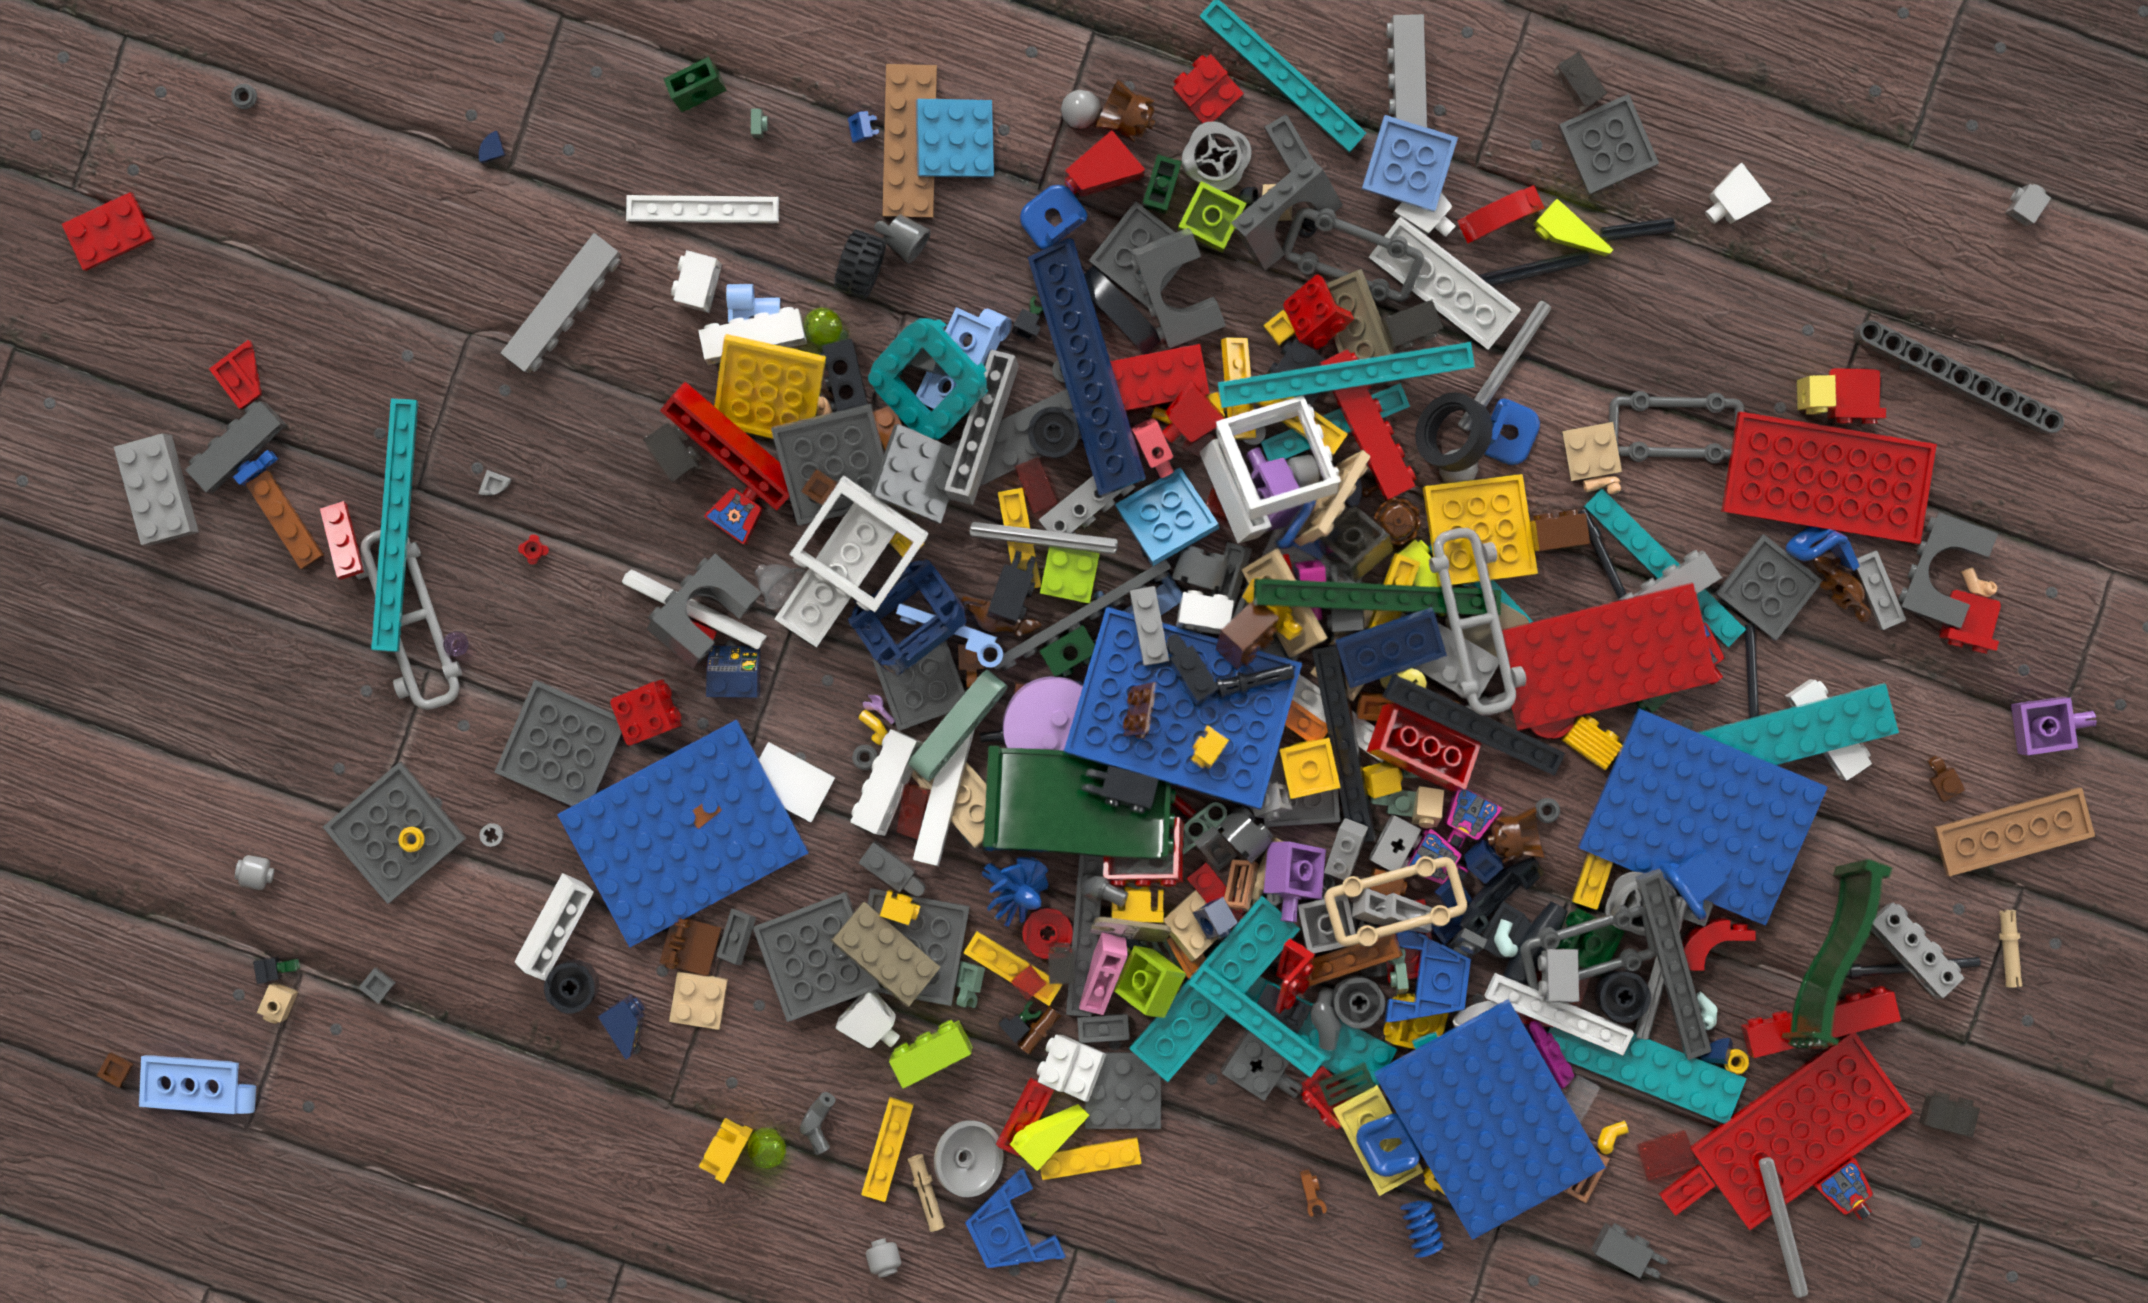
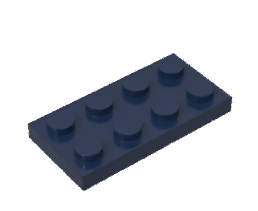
M1432 607L1335 640L1350 688L1447 656Z

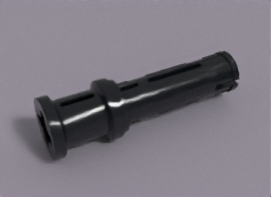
M1287 663L1286 665L1246 675L1238 672L1233 677L1225 679L1218 677L1215 678V682L1219 687L1218 696L1220 700H1224L1229 695L1237 693L1244 695L1248 692V689L1294 679V671L1291 663Z

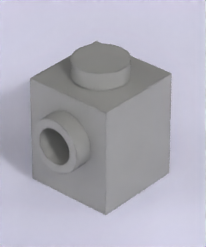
M2029 184L2022 188L2018 187L2012 194L2010 200L2013 202L2005 213L2024 226H2029L2035 223L2051 197L2045 194L2046 190L2036 184Z

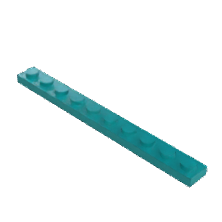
M1471 342L1223 381L1217 384L1221 408L1470 369L1474 368L1475 365Z
M391 398L371 648L373 651L399 652L418 414L417 400Z

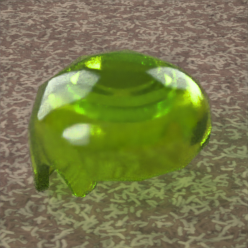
M825 307L812 309L806 314L803 321L806 338L819 346L834 343L839 339L843 330L841 318L833 310Z
M761 1128L753 1132L748 1139V1155L757 1167L771 1169L780 1165L785 1158L786 1144L775 1129Z

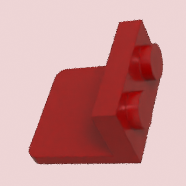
M1315 275L1285 300L1283 304L1299 342L1317 350L1325 346L1331 338L1343 331L1354 320L1350 311L1335 304L1324 278L1320 275Z
M1833 368L1829 371V375H1835L1836 406L1828 408L1827 419H1837L1839 424H1851L1852 420H1862V424H1878V420L1886 418V408H1879V370Z
M1953 590L1950 598L1970 604L1961 629L1956 630L1942 624L1939 638L1948 640L1947 644L1962 648L1963 644L1972 646V651L1987 654L1988 650L1997 651L1999 641L1992 639L2001 607L2000 602L1960 590Z
M664 679L649 683L611 699V707L627 745L636 744L682 726L680 711L677 707H674L671 699L672 691Z
M1290 938L1283 946L1276 976L1284 980L1275 1012L1279 1014L1285 1008L1289 1010L1294 1004L1296 996L1299 993L1303 994L1310 984L1308 977L1314 969L1312 963L1315 954Z
M1322 1065L1311 1078L1308 1077L1301 1083L1303 1085L1301 1095L1303 1096L1302 1099L1312 1110L1317 1107L1320 1118L1329 1128L1334 1126L1338 1130L1342 1126L1333 1108L1352 1099L1353 1096Z

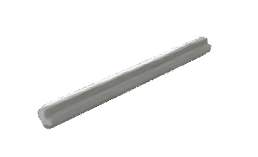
M1540 301L1475 397L1474 400L1481 403L1485 408L1551 310L1549 304L1544 301ZM1466 411L1458 425L1463 430L1470 431L1472 423Z
M973 522L970 526V535L978 538L1115 554L1118 548V541L1111 538Z
M1675 896L1671 905L1680 932L1687 903L1683 897ZM1657 956L1648 984L1651 993L1650 1006L1647 1012L1638 1018L1634 1034H1637V1038L1645 1040L1649 1038L1665 984Z
M1766 1157L1759 1160V1166L1792 1291L1797 1298H1801L1808 1294V1289L1774 1160L1771 1157Z

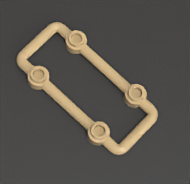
M1423 856L1415 862V865L1364 879L1351 876L1346 878L1342 885L1328 889L1324 896L1335 938L1342 946L1360 944L1361 946L1369 947L1378 938L1428 924H1433L1437 927L1444 926L1449 922L1450 918L1464 914L1467 909V900L1456 864L1448 857L1432 859ZM1446 867L1457 906L1447 908L1438 905L1429 914L1379 928L1366 925L1361 927L1357 934L1345 936L1335 897L1346 895L1347 897L1354 898L1363 889L1413 875L1426 878L1431 876L1435 869Z

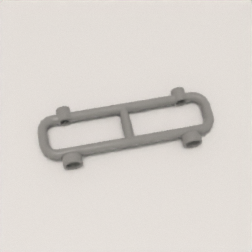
M1469 528L1445 531L1435 539L1433 545L1434 557L1429 559V567L1432 573L1438 572L1460 664L1463 682L1458 683V692L1462 698L1467 697L1471 709L1480 715L1504 712L1510 709L1515 702V688L1526 685V675L1521 666L1510 668L1487 564L1497 561V550L1493 542L1482 544L1479 535ZM1467 538L1471 542L1487 610L1486 614L1465 619H1459L1448 571L1449 561L1443 550V546L1447 541ZM1490 623L1506 697L1502 702L1482 705L1478 700V686L1473 679L1462 629Z
M381 530L372 532L363 539L360 551L364 572L356 575L358 580L369 577L375 597L377 568L370 548L373 543L380 541ZM408 537L406 562L423 609L403 615L401 627L426 618L450 688L445 695L430 700H425L421 697L401 637L399 652H395L403 677L393 680V684L399 699L410 696L417 707L430 710L447 705L455 700L460 689L457 677L462 675V671L458 661L452 663L416 559V557L421 556L418 544L416 542L411 543Z

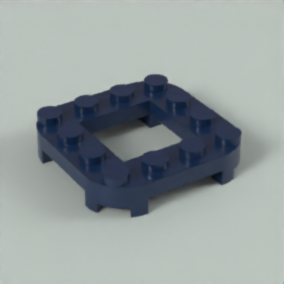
M927 559L909 562L875 612L871 609L869 611L864 610L857 604L858 600L855 599L854 603L856 606L851 617L848 618L850 625L864 642L872 657L884 670L892 672L894 675L902 674L966 624L965 610L962 603ZM881 588L873 593L871 597L875 599ZM920 590L937 615L897 645L880 620Z

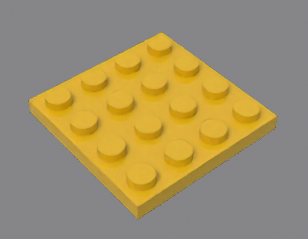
M725 334L714 406L744 432L773 438L772 427L817 416L826 356Z
M1522 474L1423 487L1433 557V545L1435 539L1441 533L1458 528H1469L1479 535L1482 544L1493 542L1496 547L1497 561L1487 564L1490 581L1538 574ZM1467 538L1447 541L1443 546V550L1449 561L1448 571L1452 586L1480 582L1471 542ZM1436 572L1437 585L1441 587L1439 574Z

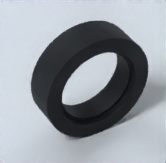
M1457 392L1443 394L1429 403L1418 420L1415 432L1417 449L1427 462L1448 472L1466 470L1475 465L1487 451L1493 432L1492 419L1485 406L1469 396ZM1458 410H1466L1472 423L1468 440L1458 451L1447 455L1441 454L1436 443V436L1441 423L1449 414Z

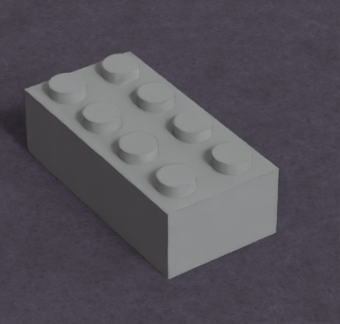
M162 433L115 446V454L141 545L151 546L199 533L172 435Z
M1408 612L1407 615H1410V614H1413V613H1416V612ZM1438 623L1447 656L1413 668L1459 695L1458 683L1463 682L1453 634L1451 630ZM1464 638L1473 679L1478 686L1477 696L1479 699L1499 662L1496 656Z

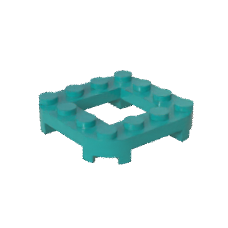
M920 318L909 324L875 360L871 373L868 375V381L873 385L877 394L911 430L937 440L952 431L953 427L969 410L986 395L988 389H986L987 382L984 373L987 370L982 363L976 365L945 332L943 328L946 324L940 319L935 321L929 318ZM923 348L957 384L932 412L899 378L904 368Z

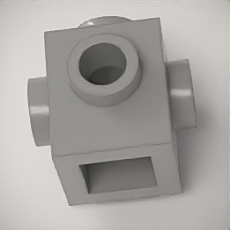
M1268 783L1261 810L1250 807L1255 817L1265 818V821H1272L1280 818V814L1293 810L1287 785Z

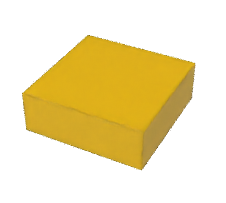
M1284 310L1263 325L1278 346L1295 333Z

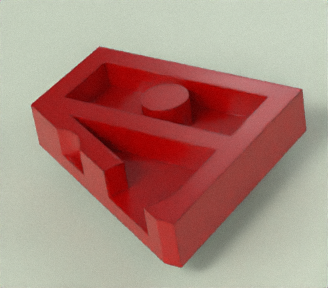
M250 340L241 344L209 368L240 410H243L262 396L253 343Z

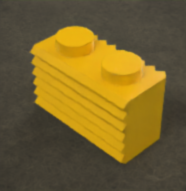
M1586 715L1585 718L1578 716L1571 730L1563 736L1561 741L1599 768L1606 770L1622 747V744L1618 742L1620 737L1608 729L1606 732H1603L1597 727L1599 722L1589 715Z

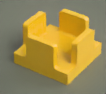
M1329 738L1310 740L1279 749L1280 762L1290 799L1341 788Z
M1126 886L1124 891L1128 892L1129 895L1124 906L1121 908L1112 903V918L1138 922H1163L1162 888H1158L1157 907H1151L1149 887L1135 889Z
M725 1118L699 1167L715 1175L716 1180L724 1183L753 1129L745 1125L742 1127Z

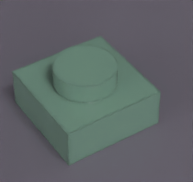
M751 109V135L753 138H763L764 131H768V116H764L762 109Z

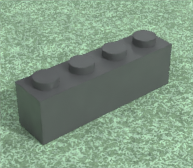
M259 401L249 405L245 409L246 414L240 420H233L226 427L228 431L225 434L212 439L207 445L209 448L203 454L198 453L189 461L190 466L185 470L205 492L214 493L237 472V469L243 463L249 461L287 426L267 403Z

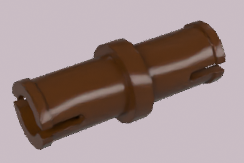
M1048 1006L1038 1021L1030 1025L1032 1028L1017 1045L1030 1055L1042 1038L1046 1039L1049 1035L1047 1032L1061 1015L1051 1006Z

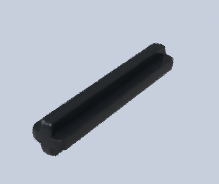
M1673 218L1602 227L1600 229V238L1603 241L1670 233L1675 231V222Z

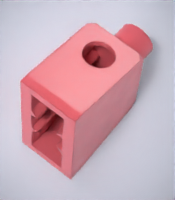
M1150 418L1131 427L1132 434L1147 465L1150 468L1155 467L1160 478L1172 474L1174 471L1169 460L1173 458V454L1158 422L1154 418ZM1155 447L1160 449L1157 455L1152 454V450Z

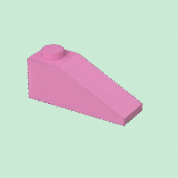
M1104 932L1101 933L1093 953L1079 1005L1080 1010L1104 1015L1128 956L1126 938Z

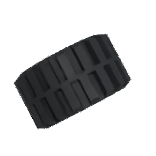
M855 229L850 234L837 266L834 278L836 290L863 300L869 296L885 255V239Z

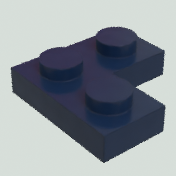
M1448 879L1435 891V894L1445 907L1451 908L1457 906L1450 879ZM1463 887L1468 908L1469 904L1472 902V898L1470 897L1466 889ZM1464 914L1450 918L1449 922L1444 926L1437 927L1431 924V931L1440 943L1445 945L1462 929L1460 923Z

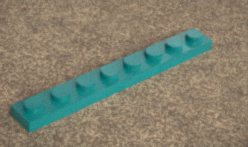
M1213 0L1201 13L1199 19L1345 151L1350 153L1366 135V132L1220 0Z
M1600 489L1583 506L1656 579L1663 576L1662 571L1673 564L1676 567L1680 565L1603 489ZM1704 589L1696 594L1702 620L1708 624L1712 634L1722 644L1729 647L1746 629Z

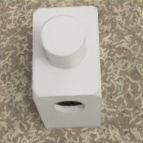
M1741 163L1709 195V198L1715 205L1707 210L1705 214L1713 224L1723 217L1731 224L1771 202V199Z
M1442 192L1435 212L1402 202L1392 213L1397 219L1402 216L1426 236L1435 227L1446 237L1455 227L1445 217V214L1452 208V205Z
M875 990L860 995L839 1016L836 1025L837 1030L868 1048H872L879 1040L892 1047L900 1037L891 1029L894 1025L895 1013Z

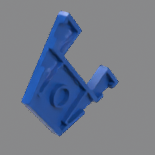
M1406 930L1396 933L1400 948L1417 950L1421 953L1414 1003L1388 999L1385 1022L1390 1023L1465 1010L1471 959L1416 931Z
M1024 1167L1020 1168L965 1221L987 1268L1017 1265L1032 1261L1040 1262L1048 1259H1063L1066 1257L1056 1235L1032 1246L1010 1200L1033 1189Z

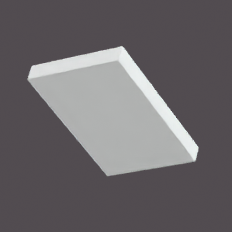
M768 742L759 760L785 809L812 822L835 777Z

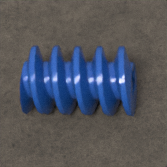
M1414 1201L1400 1207L1401 1210H1408L1409 1212L1403 1216V1219L1411 1220V1223L1405 1227L1406 1229H1414V1232L1408 1237L1409 1239H1417V1242L1411 1245L1412 1249H1420L1414 1255L1417 1258L1432 1255L1444 1246L1443 1241L1438 1240L1441 1237V1233L1436 1230L1438 1223L1433 1221L1435 1213L1430 1211L1433 1206L1428 1201Z

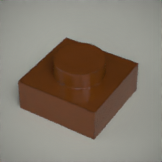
M815 469L801 492L823 506L837 486V482Z
M111 1052L107 1055L97 1076L119 1088L123 1085L134 1064Z

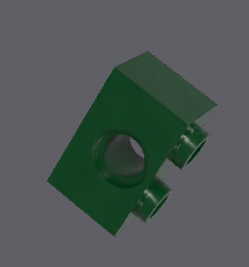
M709 57L664 78L670 97L681 112L727 91L719 70Z
M1157 155L1142 203L1144 208L1163 214L1167 213L1182 161Z
M1081 626L1041 649L1040 653L1054 677L1060 675L1064 678L1075 671L1073 666L1082 662L1084 666L1090 663L1095 644L1085 627ZM1074 646L1077 649L1078 655L1074 660L1069 661L1064 658L1063 650L1065 647Z

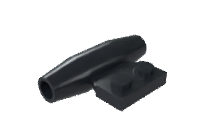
M1502 901L1489 922L1490 925L1481 935V937L1487 939L1484 949L1497 957L1510 958L1503 976L1526 986L1528 982L1521 956L1522 944L1528 939L1537 937L1543 928L1551 927L1556 931L1561 930L1568 911L1550 901L1534 921L1530 923L1524 913ZM1501 919L1513 923L1509 938L1518 947V952L1514 957L1503 956L1494 942ZM1542 946L1531 949L1536 973L1539 970L1538 957L1541 955V951H1546Z

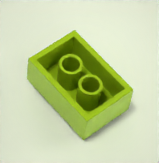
M952 1019L938 1026V1031L932 1034L930 1031H927L917 1036L915 1043L908 1045L905 1042L894 1048L889 1063L902 1088L971 1055L973 1046L959 1020L954 1023Z

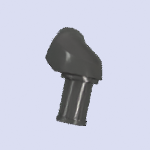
M1087 874L1083 876L1080 881L1082 896L1085 899L1094 903L1103 898L1121 908L1124 906L1129 895L1128 892L1110 885L1105 877Z
M1322 987L1319 989L1317 1002L1310 1008L1312 1023L1319 1032V1047L1333 1051L1337 1047L1341 1024L1336 1012L1331 1007L1333 990L1328 987Z
M828 1092L822 1093L815 1100L800 1124L801 1135L807 1136L816 1155L830 1148L820 1129L822 1127L821 1124L836 1101V1098Z

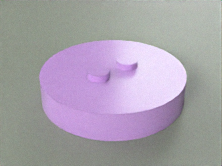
M1049 676L1033 680L1021 687L1009 701L1003 717V736L1007 748L1064 751L1083 686L1068 678Z

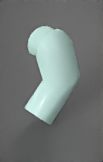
M1501 919L1494 942L1503 956L1514 957L1518 952V947L1509 938L1513 923Z
M1700 991L1696 996L1701 1008L1705 1029L1711 1030L1717 1022V1007Z

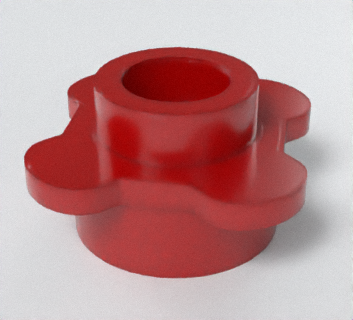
M536 534L530 535L529 540L518 546L519 553L523 554L527 558V562L532 565L536 564L542 555H547L549 552L548 546L543 545ZM532 547L536 548L535 552L531 551Z

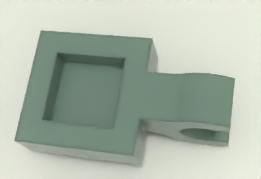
M1402 790L1375 799L1371 797L1370 803L1386 805V813L1412 817L1416 792Z
M1401 948L1403 954L1401 957L1388 961V963L1394 966V972H1390L1391 987H1396V995L1407 994L1408 991L1406 963L1404 961L1406 953L1404 948Z
M961 961L956 986L961 988L957 998L958 1006L976 1007L977 996L975 992H980L985 971L984 967Z

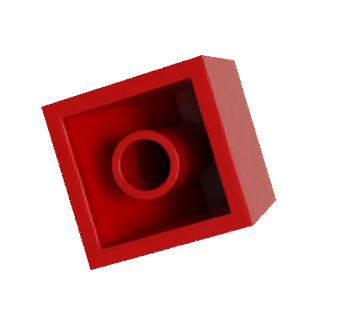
M1110 131L1065 170V185L1074 195L1078 192L1083 197L1139 181L1144 177L1145 169L1116 134Z

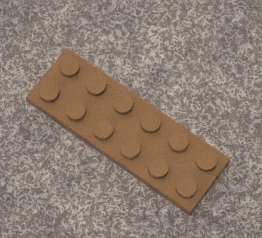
M886 64L883 217L896 218L899 214H902L907 218L934 219L935 177H917L916 100L936 99L937 65Z
M2081 787L1933 827L1946 876H1953L2095 837Z

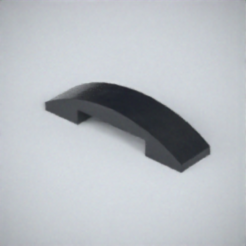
M1092 266L1084 274L1092 302L1117 325L1143 355L1148 354L1160 342L1156 329L1099 270Z
M1534 857L1522 860L1508 867L1489 881L1469 904L1461 920V928H1466L1480 935L1490 925L1486 917L1502 901L1508 898L1519 886L1528 890L1545 874Z

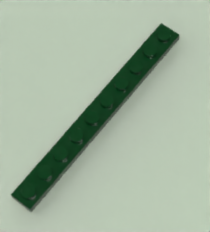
M1254 579L1253 605L1419 612L1432 607L1434 613L1448 614L1442 587ZM1452 588L1458 614L1482 615L1487 613L1482 589ZM1493 590L1498 616H1500L1501 590Z

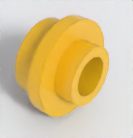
M407 827L401 831L399 844L403 850L415 852L424 845L425 837L419 828ZM409 835H414L416 837V842L414 844H411L408 841Z
M1732 1049L1728 1063L1723 1065L1729 1072L1737 1075L1742 1074L1749 1066V1058L1742 1050ZM1734 1057L1739 1058V1064L1733 1066L1731 1063Z

